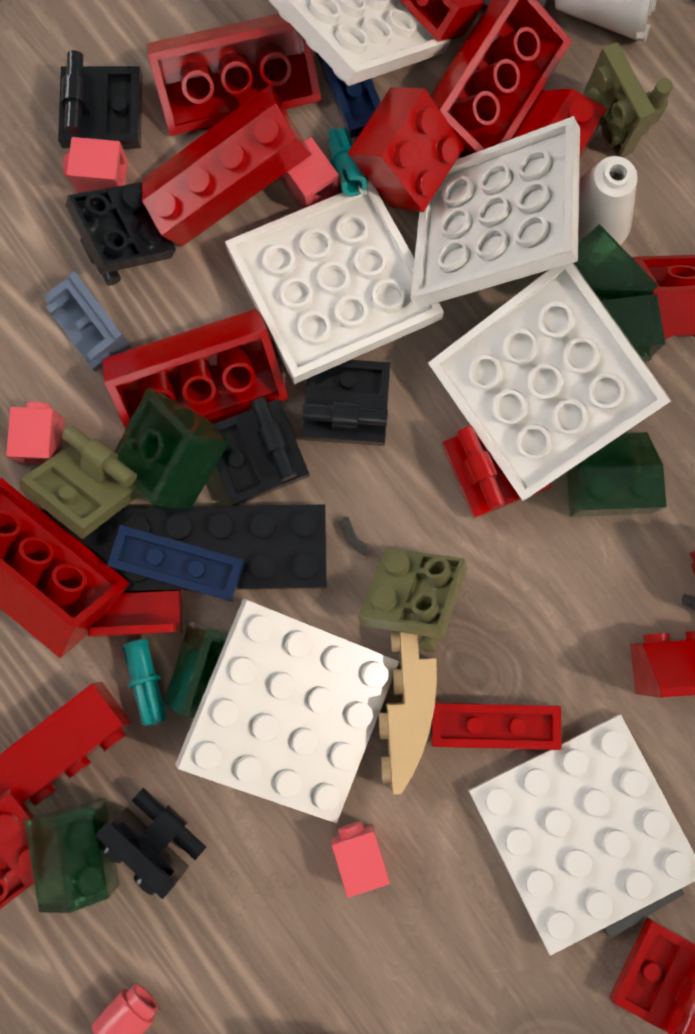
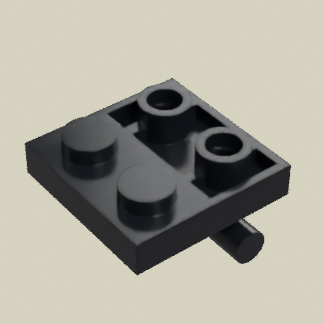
M76 50L68 51L67 66H61L58 141L61 147L70 148L71 138L79 137L120 141L123 148H141L143 75L140 66H83L84 55Z
M142 182L68 195L65 206L81 235L80 242L90 262L96 265L108 286L114 285L121 280L117 270L173 257L176 251L173 242L160 234L142 202Z
M349 360L308 378L302 416L304 420L303 440L385 446L391 362Z
M266 397L255 399L250 403L251 410L202 429L233 506L240 505L310 477L279 398L271 402H267Z
M143 787L131 801L153 821L150 826L147 827L131 810L126 808L107 821L95 836L102 842L100 847L108 858L118 864L121 862L125 863L135 873L133 876L134 881L144 892L149 895L156 893L163 900L189 867L168 844L174 840L194 860L200 856L207 846L185 827L188 822L170 805L165 808Z

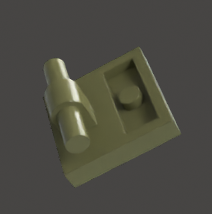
M618 42L602 48L583 94L607 108L600 123L602 136L606 145L613 148L617 156L624 157L633 153L641 137L647 134L650 127L659 121L667 108V98L673 89V83L667 78H662L658 80L652 91L645 93Z
M72 425L62 435V438L70 445L21 478L20 490L81 539H84L141 495L144 482L137 478L135 472L118 460L117 453L98 439L91 440Z
M385 548L358 615L362 626L420 635L419 648L426 652H434L438 640L444 639L467 571L465 558Z

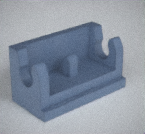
M73 271L68 275L67 279L55 286L44 296V299L49 304L46 308L93 371L96 372L103 367V358L124 352L131 346L77 273Z

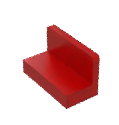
M181 591L122 593L97 625L88 628V636L114 637L183 633Z

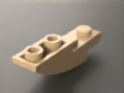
M390 630L391 651L399 652L400 669H393L394 695H402V702L386 703V713H378L380 739H388L389 756L381 757L382 782L391 783V791L394 795L403 793L417 768L428 739L435 708L436 658L419 659L418 635Z

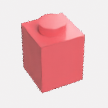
M71 138L70 152H65L63 157V172L65 177H68L76 193L125 185L128 159L120 141Z
M312 137L304 141L312 155L281 176V179L303 209L339 193V174Z
M26 402L25 407H10L6 457L18 464L41 465L61 451L64 418L51 409V405L47 403Z
M359 821L339 828V835L332 837V848L347 898L389 885L388 872L373 824L364 827L363 822Z

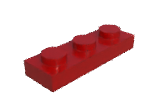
M435 703L431 723V746L562 750L561 706Z

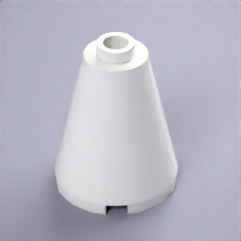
M553 0L555 1L556 10L636 41L644 42L647 39L651 24H647V19L654 12L657 0Z
M607 157L579 178L578 255H608L620 247L629 235L633 221L637 171L634 165L623 157Z

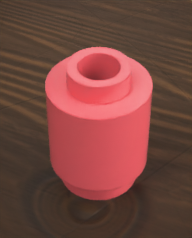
M133 984L129 990L123 989L92 1023V1031L94 1034H144L154 1022V1015L159 1010L158 1004L145 988L138 984Z

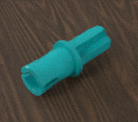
M344 127L338 130L332 128L328 132L329 139L327 141L332 155L330 163L339 174L342 192L350 197L358 196L361 192L359 191L357 181L360 188L365 191L367 180L360 168L348 155L349 150L353 146L350 134Z
M148 639L135 640L121 646L131 680L127 686L129 689L133 688L143 726L155 725L166 720V712L158 685L161 675H156Z

